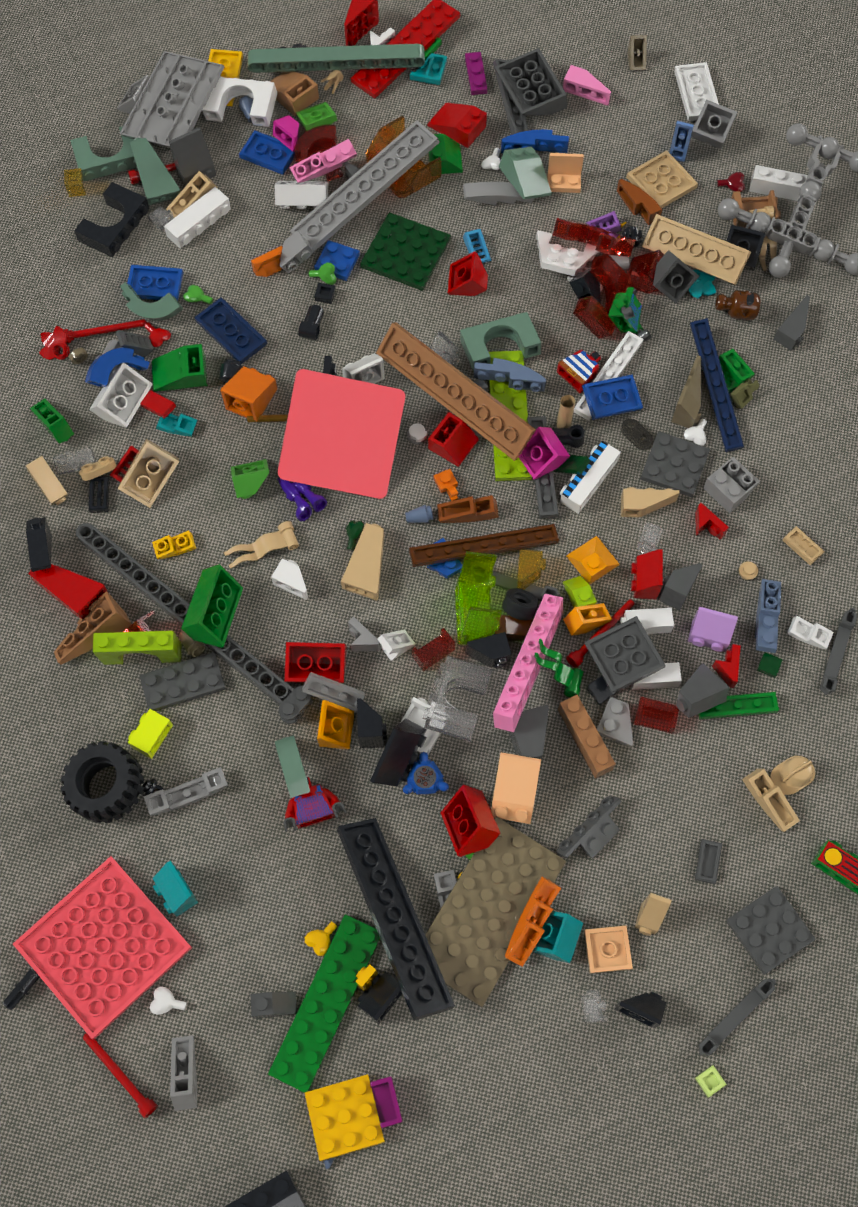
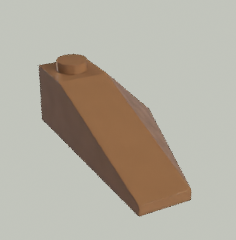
M107 591L88 608L90 610L89 614L84 620L80 618L74 633H69L54 651L57 662L60 665L92 650L94 633L124 632L131 625L125 611Z

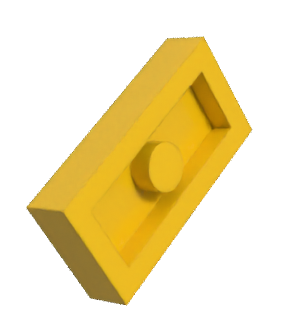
M370 964L367 968L365 966L362 967L356 975L358 987L363 991H367L372 985L371 983L378 975L377 970Z

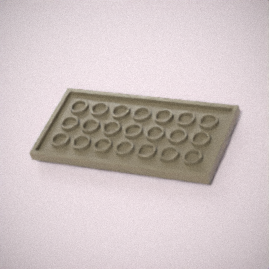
M497 816L495 822L501 834L489 848L474 852L425 934L446 985L480 1007L484 1006L509 962V959L505 958V954L512 934L539 880L543 876L554 883L566 863L564 859Z

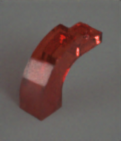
M322 125L305 132L295 146L296 163L320 150H328L336 146V125Z

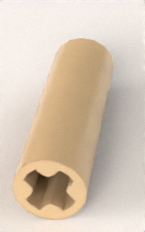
M565 395L561 398L556 424L557 428L571 427L575 407V399L571 395Z

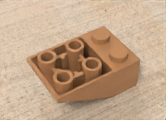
M295 71L283 72L270 81L274 82L278 93L276 100L294 116H296V112L306 109L319 99L318 85L307 75Z

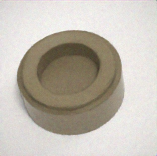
M84 348L75 349L69 355V359L73 364H80L88 357Z

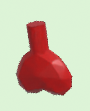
M149 322L144 325L150 332L149 339L153 347H159L164 341H168L171 338V333L166 329H155Z

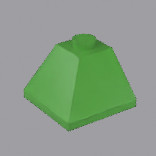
M267 459L231 467L237 498L247 499L256 494L269 474Z

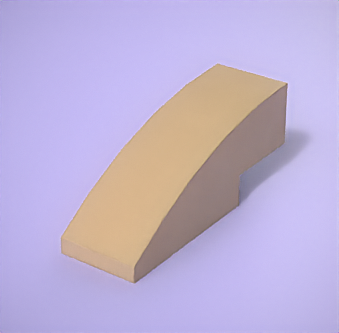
M756 769L742 779L758 804L782 832H785L800 821L779 786L773 784L765 769Z

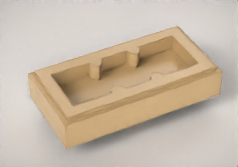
M797 526L782 540L810 566L825 552Z

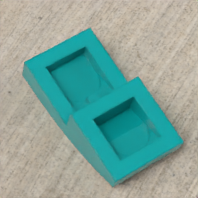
M170 413L165 419L160 417L156 429L167 433L192 437L198 420L183 414L176 416Z

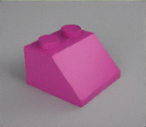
M538 427L519 456L533 479H538L557 469L570 457L554 431L548 427Z

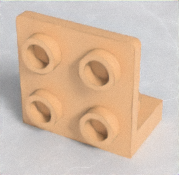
M550 153L547 179L551 192L580 193L583 154Z

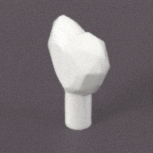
M495 148L493 154L483 160L481 167L483 169L499 170L501 161L499 154L501 150Z
M700 419L697 426L686 429L684 432L685 439L704 446L706 435L703 429L707 421Z
M158 987L154 991V1000L150 1004V1010L156 1015L167 1013L172 1008L185 1011L187 1002L175 1000L169 989Z

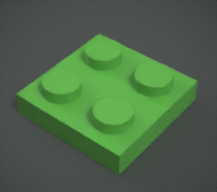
M327 102L296 112L297 119L306 131H315L318 127L329 126L333 122L338 121L335 112Z

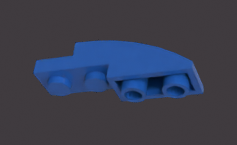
M547 129L519 132L502 139L501 153H504V150L533 147L536 151L567 153L569 136L552 135L553 130Z

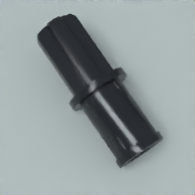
M30 968L18 984L15 983L16 987L3 1001V1005L9 1010H13L25 994H29L28 991L40 976Z

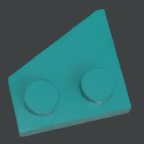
M431 53L423 66L410 73V80L440 85L447 64V56Z

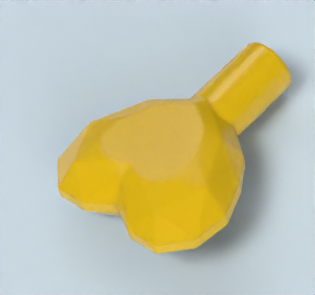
M331 921L324 930L317 929L307 933L304 937L305 944L312 947L314 953L318 956H324L330 946V935L337 928V925Z

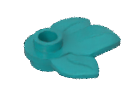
M694 269L693 271L699 277L688 289L689 293L697 299L702 294L706 296L714 295L716 289L712 281L716 277Z

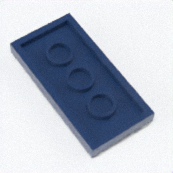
M222 297L194 317L195 321L240 364H243L267 345V340Z

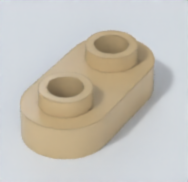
M105 456L100 458L98 462L82 466L79 474L83 481H88L112 471L117 465L114 458Z

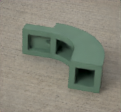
M124 282L120 286L123 290L122 295L129 301L126 306L132 312L145 319L153 321L166 320L184 309L171 293H167L156 302L147 303L138 296L130 284Z
M294 735L275 741L290 797L293 798L309 793V784Z

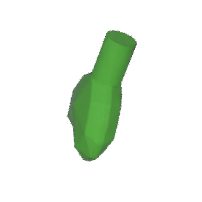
M327 262L319 270L309 271V277H320L326 284L333 285L337 281L334 275L335 267L332 263Z
M190 285L188 291L183 295L184 300L187 302L203 301L210 305L213 302V298L204 295L203 290L197 285Z

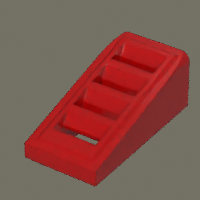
M130 446L110 476L121 483L123 477L118 475V473L126 474L127 471L123 468L125 466L130 467L128 462H133V457L137 455L139 450Z

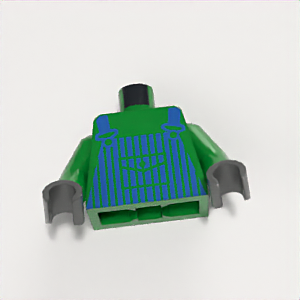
M628 287L626 293L616 294L608 316L621 333H627L628 331L636 333L645 342L652 337L647 329L643 331V327L639 323L642 305L636 298L637 290L633 287Z

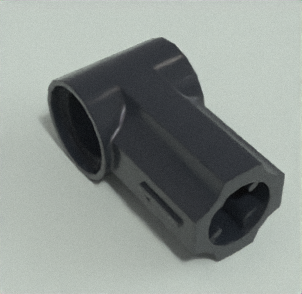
M315 304L309 306L305 320L301 321L298 335L300 337L317 340L320 332V323L324 315L323 308Z
M573 425L570 428H552L562 445L579 448L584 444L585 430L582 426Z

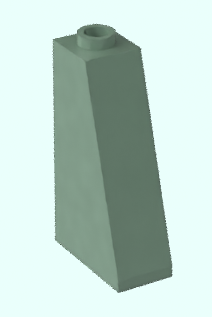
M135 138L130 142V146L148 204L152 205L175 199L180 193L178 185L146 138Z

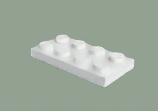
M707 62L675 66L674 72L688 121L697 120L706 99L719 104Z

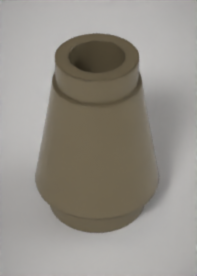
M184 631L179 633L178 637L188 655L198 657L204 652V643L194 641Z

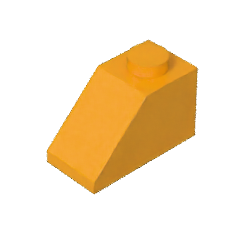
M601 603L575 607L563 620L572 636L588 633L610 622L612 618L605 604Z

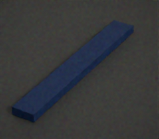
M708 318L690 322L698 356H701V367L725 452L743 449L744 444Z

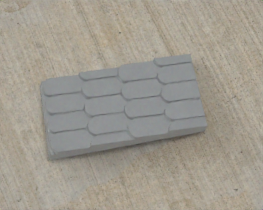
M164 51L119 134L131 139L146 138L149 143L170 148L169 141L194 129L203 107L206 105L213 88L216 87L224 66Z

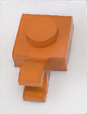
M451 469L433 475L440 492H447L451 501L457 500L458 491L456 487H458V482Z

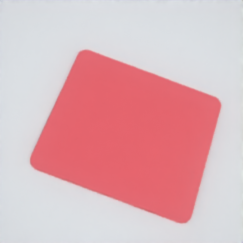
M306 369L297 371L278 467L279 478L378 499L384 498L388 491L403 413L404 391Z

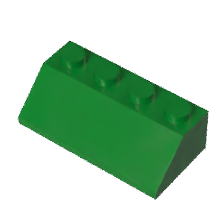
M220 564L202 570L181 629L194 641L224 647L243 587Z

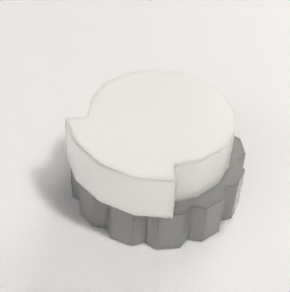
M418 423L411 425L407 431L408 440L416 445L426 441L428 434L426 428Z

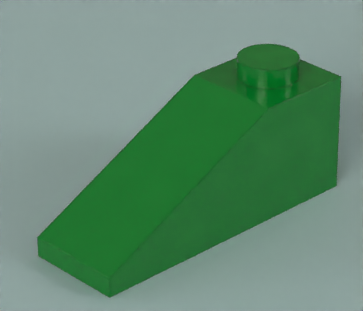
M46 399L41 400L30 408L59 444L68 441L74 435L65 418Z

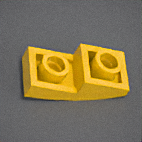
M189 530L174 537L167 535L152 542L158 560L178 556L196 549L193 535Z

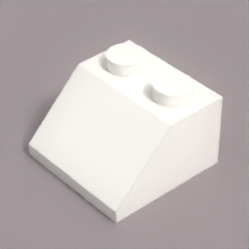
M375 353L364 356L361 360L349 363L342 368L344 378L373 384L385 379L383 358Z

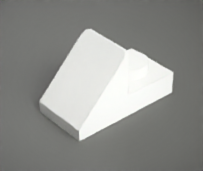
M392 28L383 32L380 37L370 31L371 45H386L395 37V30Z
M405 629L382 634L377 639L381 644L382 650L391 661L415 645V642Z

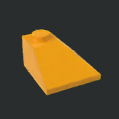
M597 536L566 556L589 585L619 566L618 561Z

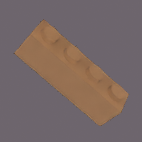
M575 695L560 702L558 711L595 779L612 771L616 763L579 696Z

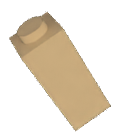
M42 456L26 465L27 471L51 505L56 503L58 506L66 501L65 497L68 496V493Z

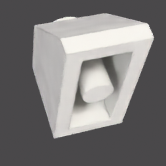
M281 559L271 576L273 585L307 600V589L298 564L292 560Z

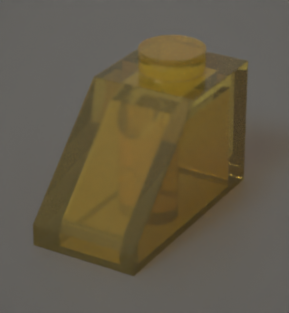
M520 550L517 588L524 590L541 577V570H545L546 559H542L543 551Z

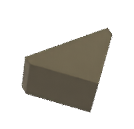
M647 35L630 36L627 52L630 70H646Z

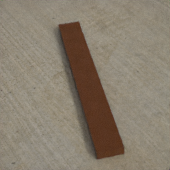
M555 524L410 547L409 554L412 567L556 544L559 542V537Z

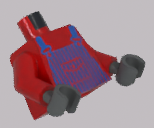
M306 777L310 792L289 800L283 822L284 829L287 832L289 827H294V831H296L297 827L301 829L335 817L338 818L337 813L339 811H344L345 814L347 811L344 804L330 790L322 788L320 784L312 786L310 778Z

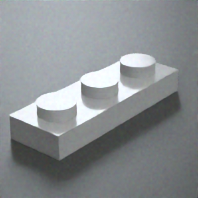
M310 672L302 687L304 693L356 712L357 698L363 700L365 697V693L361 690Z

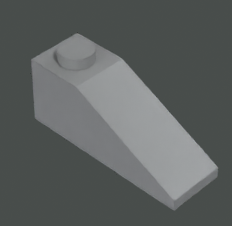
M193 1035L172 1038L170 1098L175 1111L197 1108V1074Z

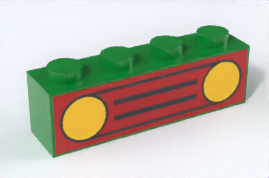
M827 840L822 844L811 864L858 895V856L842 849L838 842Z

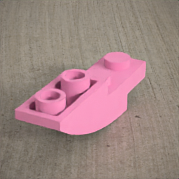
M347 139L321 154L318 152L289 167L297 183H301L341 167L342 163L356 157L357 153L350 140Z

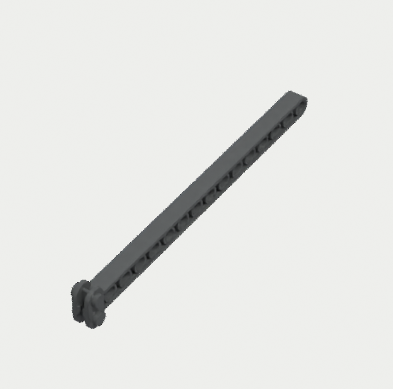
M83 523L78 526L76 535L87 549L181 626L183 625L190 606L188 602L92 524ZM91 532L89 536L83 537L86 533ZM104 543L102 547L97 548L98 544ZM118 554L115 558H110L111 555ZM126 565H131L129 569H123ZM139 576H145L144 579L137 581ZM153 587H158L155 592H150ZM172 598L171 602L164 603L165 599ZM186 609L184 614H177L179 610ZM228 635L225 641L228 646L225 649L205 644L278 704L279 714L284 723H295L312 705L313 697L302 691L303 686L293 689ZM236 655L243 656L238 661L233 660ZM250 667H257L255 672H248ZM265 678L272 679L269 684H262ZM279 690L286 691L283 696H277L276 694Z

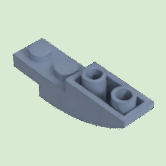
M494 358L493 364L475 362L474 378L496 380L498 382L507 381L509 382V388L515 390L523 389L533 392H544L546 379L539 373L521 364Z
M761 580L755 626L756 650L770 653H776L778 617L781 605V582Z

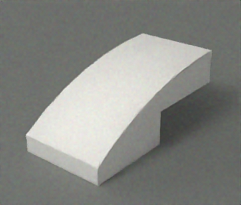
M798 616L793 617L787 632L788 635L802 642L822 649L828 648L834 633L818 623L813 625Z

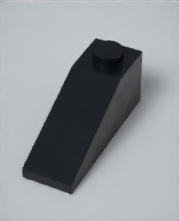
M33 518L26 521L31 571L51 568L52 534L46 518Z

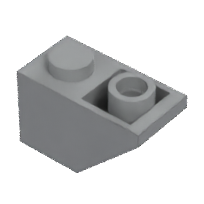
M295 231L283 243L280 267L288 274L315 252L300 232Z

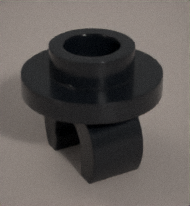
M154 778L146 780L142 785L144 789L141 795H149L155 789L162 790L163 787L156 785L157 780Z

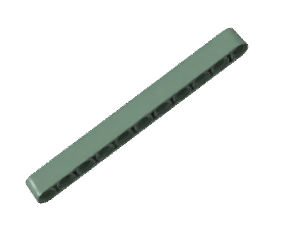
M421 44L252 49L248 52V70L254 73L421 67L425 64V50Z

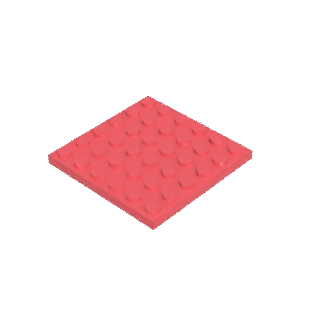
M112 856L13 943L14 947L93 1040L192 949L190 944Z

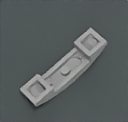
M219 767L202 774V777L166 791L162 789L143 797L150 816L200 801L221 791L228 785L222 768Z

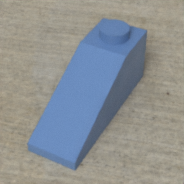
M680 121L676 123L669 153L676 160L684 162L694 125Z

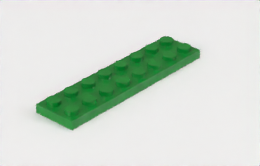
M346 914L344 915L268 1075L304 1093L309 1091L358 987L356 975L362 967L365 966L367 968L380 941L377 929Z

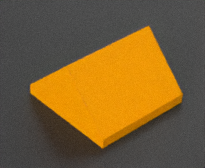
M322 700L317 735L319 747L350 749L355 711L327 700Z

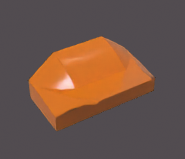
M282 246L251 260L253 272L256 276L268 277L282 270L280 267Z

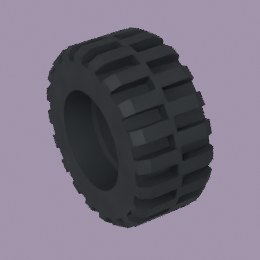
M99 741L98 745L94 742L87 745L88 748L82 747L77 751L78 754L76 756L72 755L69 759L71 761L69 765H65L63 769L65 775L61 776V783L64 784V786H61V793L64 795L65 803L75 813L95 823H101L102 821L111 823L113 818L119 820L123 818L122 814L125 812L129 814L132 811V805H137L140 799L137 797L143 793L144 789L141 787V784L144 783V776L141 774L143 770L141 765L138 764V760L121 746L112 742L107 743L106 741ZM115 766L116 781L112 789L100 798L91 799L89 786L94 775L105 767Z

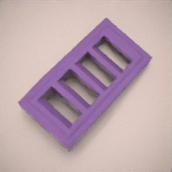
M615 211L583 224L588 239L621 231V225ZM589 227H593L594 232L591 233Z

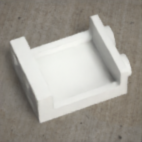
M413 697L411 705L402 721L406 718L427 729L424 735L427 737L422 748H418L416 753L426 752L429 755L448 721V715L444 709L428 705L429 703L425 699Z

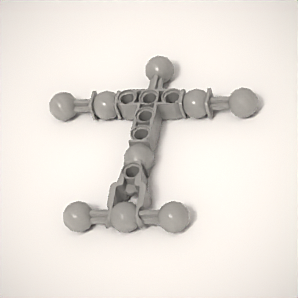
M793 124L786 133L788 143L794 146L804 143L814 147L807 162L809 173L806 182L800 188V198L789 222L775 219V217L771 219L767 213L757 212V209L753 213H749L740 209L738 202L732 198L724 199L719 203L718 215L726 221L734 218L747 223L746 228L750 227L752 230L764 232L766 234L765 237L767 236L768 239L783 245L779 256L774 257L769 262V272L776 278L784 277L790 272L791 263L789 257L792 249L802 254H809V256L813 254L818 261H827L826 264L828 265L834 260L843 264L846 272L849 274L858 275V253L847 255L837 250L839 244L834 246L830 240H820L821 237H817L814 233L805 230L815 202L821 197V187L824 179L833 172L839 159L849 162L851 170L858 173V151L850 152L844 149V145H840L834 137H826L824 139L821 135L815 137L808 134V130L803 124ZM818 153L823 159L829 160L833 158L831 163L827 166H824L823 163L819 164L820 160L817 159Z

